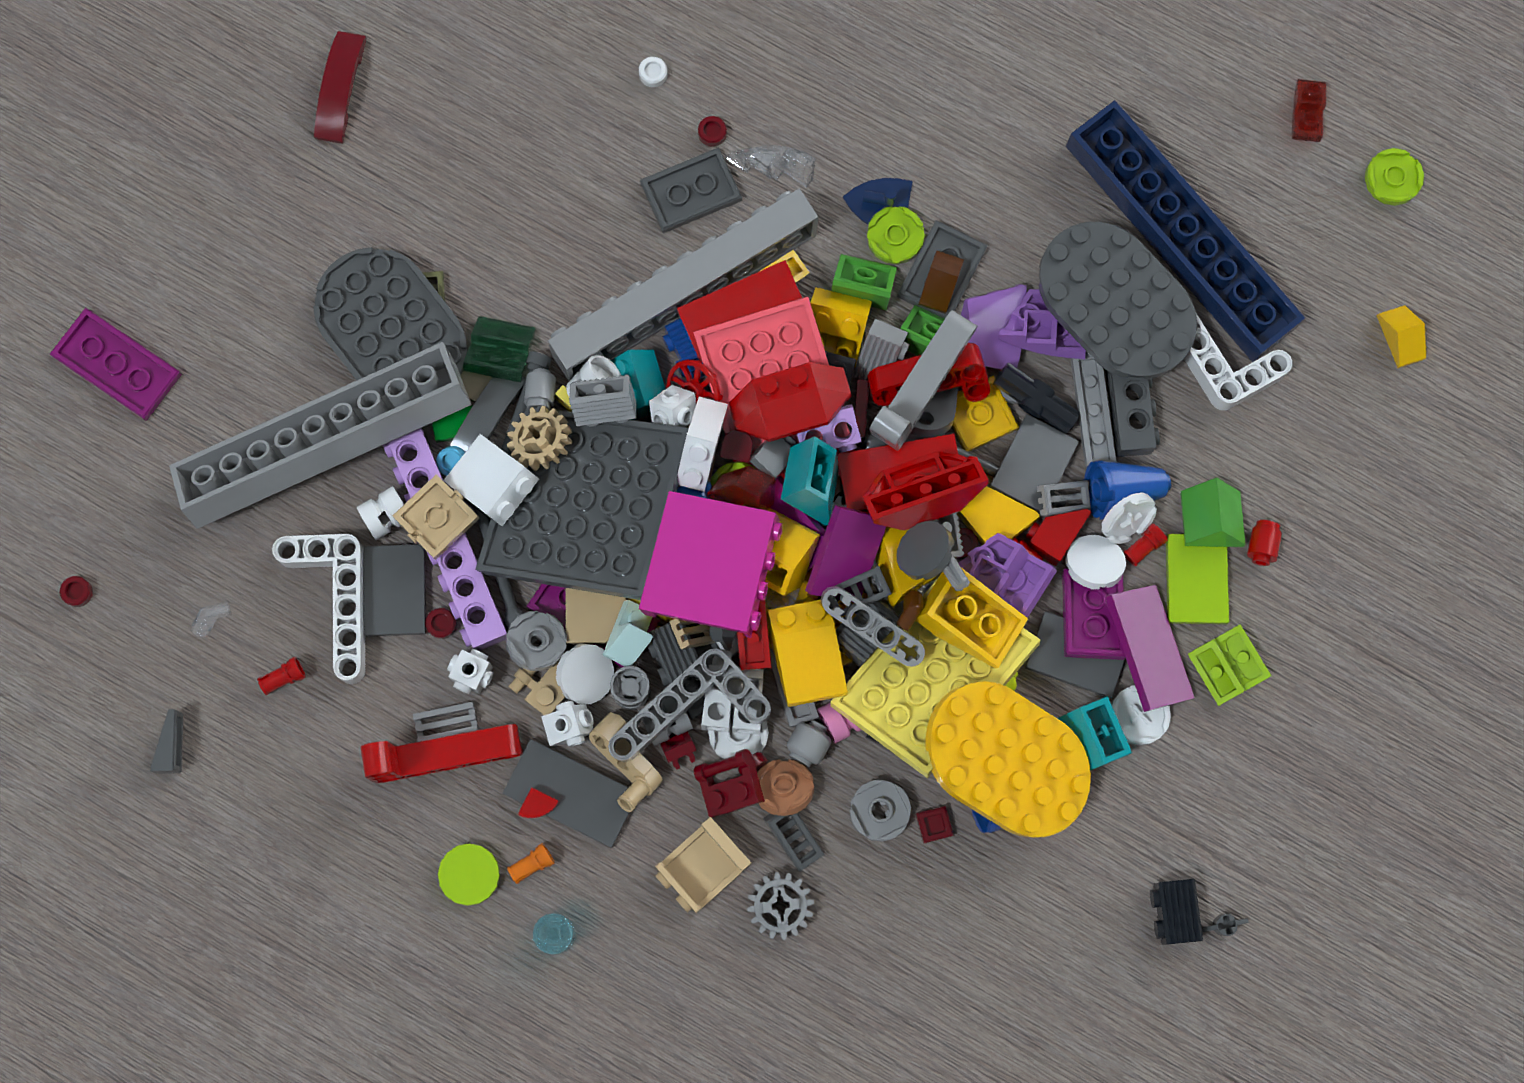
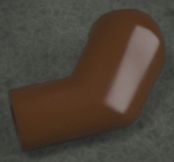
M911 590L903 598V612L896 625L909 632L924 608V598L919 591Z

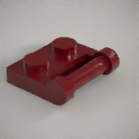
M748 749L737 751L735 756L711 764L702 763L694 767V776L700 783L708 816L711 818L765 802L754 759ZM738 767L741 768L742 776L718 784L714 783V775Z

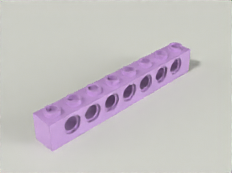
M422 428L383 445L388 458L394 457L397 467L393 468L399 485L403 483L406 485L408 494L404 495L406 502L421 489L414 487V481L418 477L426 476L429 481L437 474L443 480ZM408 450L417 451V456L412 461L403 460V455ZM466 533L461 535L436 560L428 553L432 565L438 564L442 572L437 577L443 591H450L453 602L449 603L455 620L461 618L465 629L460 630L466 647L472 645L473 649L481 651L506 640L507 631L486 580L481 572L475 570L478 561ZM453 556L462 558V564L457 569H449L447 567L448 560ZM462 584H473L474 589L469 596L459 595L458 590ZM476 610L485 612V618L479 624L470 622V615Z

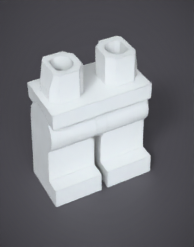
M723 651L731 659L732 652ZM714 656L712 665H709L708 670L712 672L721 670L724 660L719 656ZM741 670L762 693L764 670ZM732 679L728 683L727 690L731 694L737 695L742 693L745 684L741 679ZM716 685L705 693L701 729L729 732L731 702ZM752 702L748 707L749 715L755 718L761 717L762 702ZM736 707L734 708L733 733L760 735V724L749 722Z

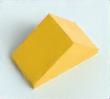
M1404 305L1376 315L1397 368L1426 359L1425 323Z

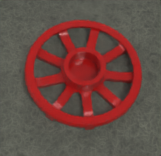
M682 360L676 363L670 370L666 389L671 386V381H674L681 386L680 388L695 393L696 404L699 397L712 398L718 402L723 399L715 379L717 375L715 373L712 374L702 364V361ZM687 365L695 367L694 379ZM678 368L682 369L687 382L674 374ZM701 371L707 376L702 383H700ZM709 383H711L714 393L705 390Z

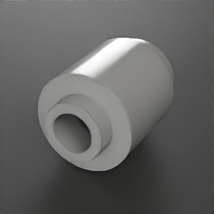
M542 368L534 369L533 372L528 373L526 376L524 404L529 413L532 407L539 412L542 406H545L550 411V408L554 405L556 377L549 370Z

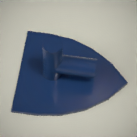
M899 178L870 180L854 187L842 198L850 210L862 222L869 225L874 215L883 208L891 206L908 208L913 181Z

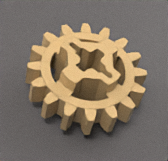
M542 406L539 412L533 407L530 408V415L528 416L520 413L521 421L519 423H511L515 431L507 433V436L512 440L507 443V447L512 451L511 456L526 468L530 465L534 471L538 470L540 464L546 470L549 469V462L552 460L557 464L560 463L557 456L559 454L567 455L568 452L564 446L572 444V440L568 437L572 433V429L567 425L568 421L562 414L560 415L556 409L553 408L549 411L545 406Z

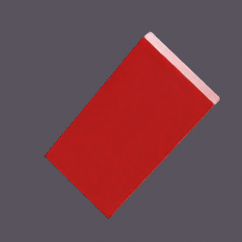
M784 260L680 306L677 310L699 360L702 361L693 332L801 299L802 296L788 264Z
M948 434L904 442L898 451L889 445L837 454L838 470L846 508L868 511L863 501V495L868 492L870 486L882 470L937 451L958 454L955 435Z

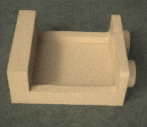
M709 817L701 824L700 828L655 866L659 871L655 877L666 889L672 886L678 892L679 896L676 900L687 913L693 909L697 914L749 867L751 862L718 824Z

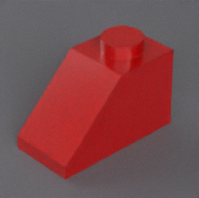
M1082 509L1045 517L1041 524L1035 522L1026 535L1030 539L1028 545L1046 561L1057 566L1091 511Z

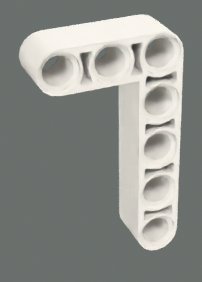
M1196 313L1197 331L1195 340L1201 344L1202 349L1195 350L1191 347L1184 360L1215 408L1224 411L1229 410L1279 382L1291 370V356L1283 350H1275L1242 369L1233 372ZM1270 361L1277 362L1281 366V372L1273 370L1270 366ZM1210 364L1214 366L1217 374H1209L1205 369V365ZM1245 375L1253 376L1257 381V385L1248 384ZM1220 389L1229 390L1232 394V399L1223 398Z
M350 534L280 537L273 544L272 552L276 560L287 568L333 567V669L336 676L345 683H358L365 675L364 547L356 537ZM355 544L356 549L351 556L346 557L342 555L344 546ZM325 545V553L321 557H312L314 547ZM287 546H295L294 555L291 558L284 559L282 557L283 550ZM348 573H355V582L350 586H343V577ZM350 602L356 603L355 612L350 616H344L342 613L344 605ZM348 632H355L356 641L350 646H344L342 642L344 635ZM348 662H355L356 671L354 674L344 676L342 672L344 665Z

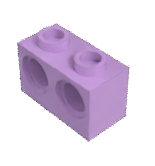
M852 404L843 406L828 425L815 428V430L821 432L823 436L822 441L835 449L839 448V452L856 449V443L862 442ZM847 422L851 425L852 430L847 437H839L835 434L834 428L838 423ZM808 431L797 434L799 443L805 441V435Z

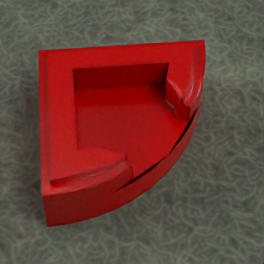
M531 787L518 816L529 819L545 816L552 812L560 801Z

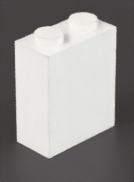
M703 397L698 398L678 469V485L705 491L728 404Z
M480 434L443 481L503 526L527 494L531 492L539 478Z

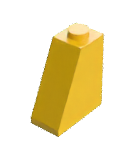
M988 486L961 511L957 512V515L967 528L972 530L977 536L981 545H984L986 540L997 533L1012 540L1037 522L1040 517L1037 511Z
M886 527L875 560L891 592V595L887 596L888 601L894 607L903 601L907 592L911 590L918 591L938 575L927 580L924 578L914 580L900 570L897 563V548L900 540L908 530L904 531Z

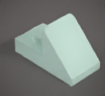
M631 600L623 602L603 652V656L624 667L632 666L653 638V635L647 633L652 617L644 615L639 610L637 603Z

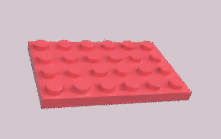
M809 297L693 332L703 364L712 374L715 373L717 375L715 379L717 380L720 394L723 395V399L720 402L728 404L723 422L725 435L730 431L736 430L729 402L752 379L808 362L829 365ZM840 422L835 426L834 432L837 436L847 437L850 434L847 422ZM813 429L806 433L805 440L814 436L822 440L823 436L820 431ZM797 434L791 435V437L797 442L796 444H798L799 440ZM750 435L753 442L752 455L765 440ZM836 448L837 454L845 453V452H839V448ZM786 467L778 475H781L783 479L785 478ZM761 472L768 485L771 481Z

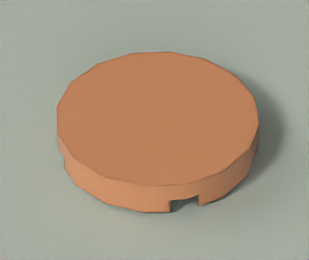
M780 759L773 760L762 766L757 772L765 802L759 803V806L768 813L779 816L793 815L805 809L811 802L814 794L813 777L807 767L800 762L790 759L780 762Z

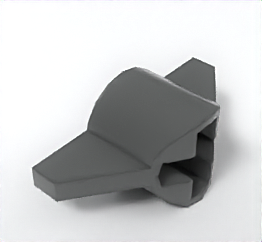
M710 626L709 633L711 639L715 642H720L725 651H730L736 631Z
M1230 914L1219 915L1214 919L1213 925L1202 927V932L1214 930L1220 936H1231L1237 931V925L1249 923L1248 918L1236 920Z

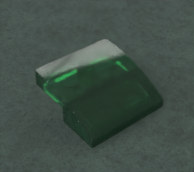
M478 316L471 334V344L463 362V371L521 383L536 328Z

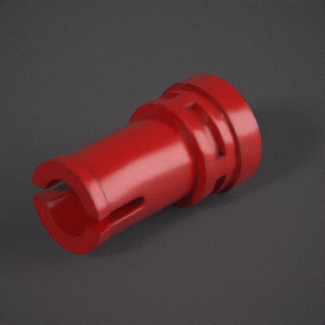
M1153 523L1141 534L1142 537L1123 552L1125 558L1135 567L1151 551L1157 550L1168 541L1164 532Z
M294 656L286 664H281L280 668L257 678L263 693L268 695L288 683L293 684L295 681L305 679L306 674L299 660Z

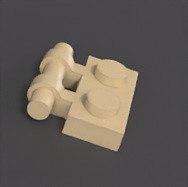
M558 663L554 667L549 668L538 683L531 678L536 671H529L524 668L521 670L519 668L514 674L516 678L508 686L516 694L524 686H527L531 692L524 700L542 715L555 712L557 710L556 706L566 699L556 681Z

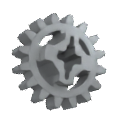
M775 872L773 881L764 876L763 882L765 885L755 884L753 887L758 892L757 895L748 896V899L754 902V906L748 907L747 912H755L756 915L751 920V923L760 922L759 933L764 932L766 929L770 930V939H773L776 933H780L782 940H786L788 931L797 936L798 931L796 927L799 925L806 928L808 925L803 920L804 917L813 916V913L807 910V906L814 904V900H806L805 897L810 892V889L801 890L802 880L798 879L795 883L791 882L790 873L786 875L785 879H781L779 872ZM784 886L792 888L799 898L792 899L785 893ZM773 887V896L770 900L760 903L764 892ZM778 891L783 902L789 903V908L784 910L783 921H781L778 910H772V904L777 902ZM801 909L797 920L788 926V916L793 910ZM769 913L776 919L777 927L767 923L761 914Z

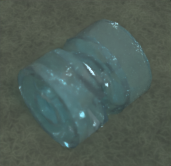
M556 913L546 914L539 918L534 926L533 940L537 948L544 953L552 955L563 954L575 942V927L572 921L563 915Z

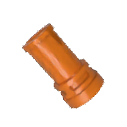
M541 843L534 851L531 850L528 856L508 866L507 870L514 882L519 884L520 881L538 870L542 871L545 867H551L555 864V861L544 843Z

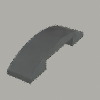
M502 365L472 406L450 446H457L466 452L480 434L489 440L510 405H514L520 396L526 377Z

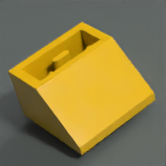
M815 287L810 304L824 350L854 358L857 363L872 301Z
M767 508L766 511L777 514L780 520L779 523H782L783 527L780 540L774 542L772 552L775 553V562L772 571L767 570L765 582H768L769 588L785 596L802 586L820 534L771 508Z

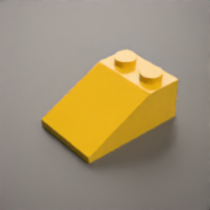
M963 568L961 569L969 580V586L962 591H956L942 571L925 598L924 608L916 621L936 637L994 668H999L1028 618Z
M821 600L768 610V633L787 706L792 707L848 695L832 616L822 607Z

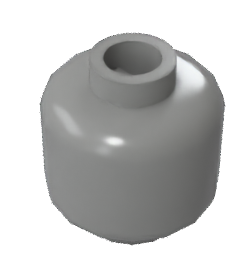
M811 720L810 724L798 723L787 742V749L790 751L789 757L809 768L811 764H820L831 745L830 737L825 734L827 728L814 720Z

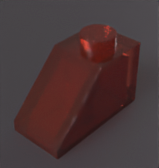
M747 466L723 474L707 492V497L712 500L768 511L774 504L776 478L756 468Z

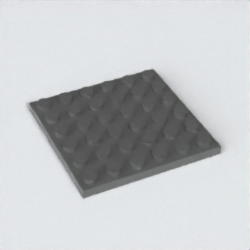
M525 409L524 414L526 416L530 415V413ZM557 410L560 415L562 414L568 421L567 425L572 429V433L568 435L572 440V444L564 446L568 454H559L557 457L560 463L557 464L553 460L550 461L549 469L547 470L542 464H540L537 471H534L530 465L527 467L530 472L539 478L538 482L503 526L491 518L475 570L485 575L641 600L668 492H676L678 488L677 474L689 428L628 420L624 423L616 421L600 423L594 427L587 425L576 426L572 412Z

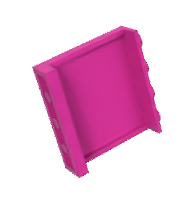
M669 491L639 610L647 616H666L744 633L746 637L751 638L752 631L757 630L760 623L761 612H757L760 600L764 601L767 595L768 582H765L767 570L772 571L775 562V553L772 552L774 542L779 541L782 534L783 524L779 523L780 520L777 514L771 511Z

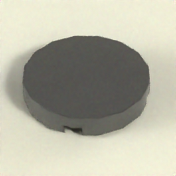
M935 521L921 522L909 529L900 540L897 548V563L900 570L914 580L922 578L925 580L931 579L941 573L952 558L950 552L952 546L954 547V539L950 531Z

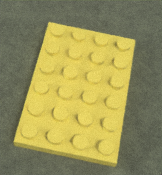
M935 582L923 594L924 600L927 597L930 590L932 589V587L934 586ZM915 621L907 633L918 639L925 649L924 659L919 665L906 666L880 648H877L846 683L848 695L833 698L830 705L834 710L928 779L932 774L933 766L930 761L929 751H926L925 737L930 716L939 701L953 689L974 682H994L1005 686L1040 645L1038 637L1023 628L999 668H994L936 637ZM893 630L884 639L882 643H887L892 640L894 636ZM901 635L896 646L903 649L906 653V659L909 656L916 657L918 654L915 651L916 645H913L911 648L907 647L900 641L904 638Z

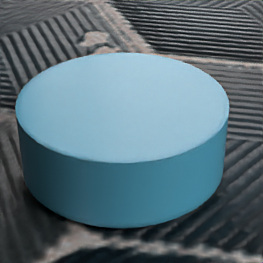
M457 446L444 448L436 458L439 471L447 476L465 452Z

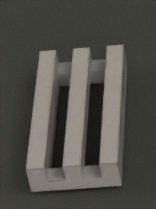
M1088 480L1037 486V492H1042V498H1038L1039 504L1043 503V509L1039 510L1040 516L1068 513L1082 509L1091 510ZM1081 487V493L1050 496V490ZM1082 499L1083 505L1052 508L1051 502Z
M473 702L413 714L418 742L479 730ZM469 711V715L422 724L421 720ZM471 722L470 727L424 736L423 731Z

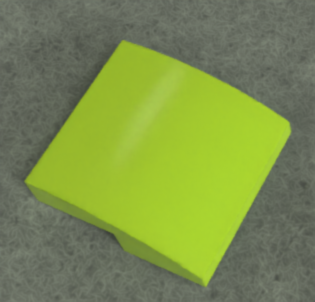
M1241 624L1188 653L1189 658L1218 706L1272 676Z

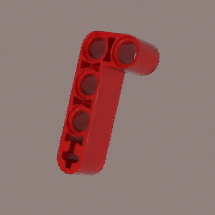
M968 343L937 392L962 386L964 396L968 401L979 402L988 397L990 385L978 345L975 343ZM921 355L878 366L869 372L868 382L875 404L880 406L891 404Z

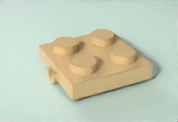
M437 474L392 515L409 533L407 536L415 544L419 543L435 560L479 519L478 515L463 501L464 497L456 489L453 491Z

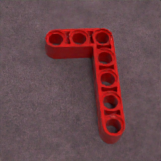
M517 724L498 726L400 746H394L388 741L373 742L360 746L365 778L374 783L391 782L523 755Z

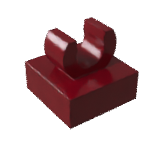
M688 731L678 736L673 734L669 740L660 744L668 763L672 762L677 770L680 769L678 763L680 757L687 755L691 763L695 762L693 752L696 751V748Z

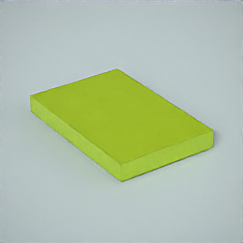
M1167 534L1166 576L1167 618L1169 624L1227 625L1229 623L1227 547L1185 546L1184 534Z

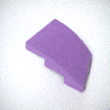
M1017 284L1015 287L988 292L986 295L974 296L964 300L961 316L978 326L968 343H975L979 346L985 366L1002 369L1009 362L1014 367H1018L1021 348L999 340V331L1001 328H1005L1011 319L1013 311L1022 304L1023 298L1027 293L1026 285Z
M1029 289L1023 298L1022 304L1013 311L1010 321L1004 329L1001 328L999 331V340L1021 349L1064 358L1085 359L1086 350L1050 313L1038 289Z
M1000 533L986 540L985 544L981 547H976L968 552V556L958 563L961 568L1027 618L1057 572L1052 565L1029 554L1023 545Z

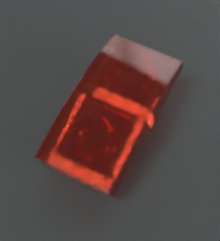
M1297 79L1293 104L1292 139L1313 142L1321 141L1323 137V111L1326 107V82Z

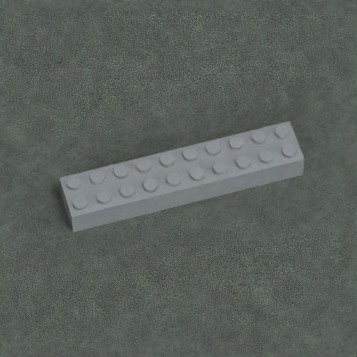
M800 188L794 192H784L776 199V203L769 207L761 206L752 213L751 218L744 222L737 221L730 225L726 230L727 232L718 238L717 236L708 238L698 250L693 253L692 251H687L679 256L675 264L668 268L667 266L660 267L653 272L650 279L643 283L642 281L635 282L628 287L627 293L618 298L613 296L607 299L599 310L594 313L591 311L586 312L577 318V323L569 328L561 327L553 332L551 339L548 340L551 355L567 381L569 382L580 371L591 356L601 355L609 360L614 359L663 330L665 325L680 319L678 307L755 274L788 252L816 237L818 215Z
M444 342L438 343L169 465L181 511L196 529L201 528L470 406L471 402L456 363Z

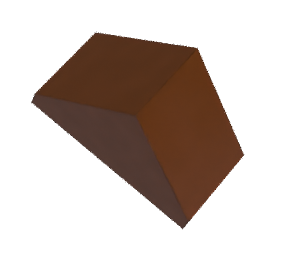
M936 251L918 305L946 314L964 259Z

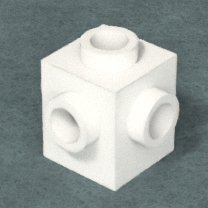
M674 385L663 390L649 401L651 422L687 427L691 423L696 407L695 393Z
M471 649L470 653L461 650L459 656L455 654L447 668V671L450 672L448 677L455 682L453 687L468 695L471 690L480 694L483 688L486 689L494 674L491 671L492 665L486 661L488 656L475 649ZM468 664L474 666V671L470 675L464 674Z
M573 701L561 703L556 706L557 711L541 717L550 746L567 744L568 747L582 744L586 742L584 737L588 736L594 729L593 716L587 709V705H574Z

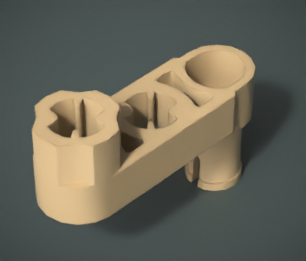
M610 712L590 732L589 739L632 782L628 789L617 799L622 809L632 812L645 796H650L662 783V777L640 753L628 762L618 761L610 754L608 748L610 739L627 724L620 715ZM621 739L615 747L617 754L620 756L629 754L632 745L626 739Z

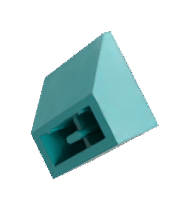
M627 350L610 361L619 369L621 376L627 374L630 377L636 399V419L651 416L649 401L665 390L654 350Z
M815 436L790 447L781 500L825 526L828 525L831 518L838 478L837 450Z
M1108 696L1057 718L1072 729L1080 739L1089 760L1090 771L1132 753Z

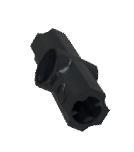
M1009 362L997 374L993 385L1018 402L1017 405L1027 414L1036 418H1042L1064 434L1078 420L1080 412L1057 397L1055 391L1046 383L1038 379H1031Z

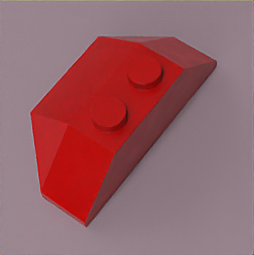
M808 362L752 379L729 402L736 431L745 432L751 436L772 442L828 425L852 395L844 368Z
M937 451L882 470L870 486L868 492L863 495V501L874 524L905 531L918 523L933 521L961 511L989 484V480L977 457H965L959 454Z

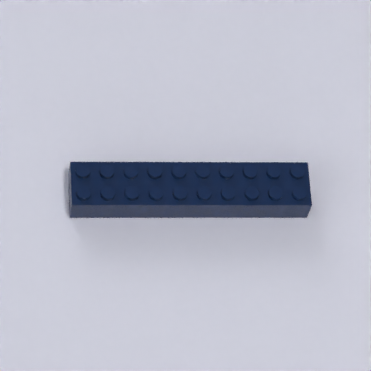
M1116 100L1070 134L1065 147L1252 362L1259 359L1305 319L1304 315Z

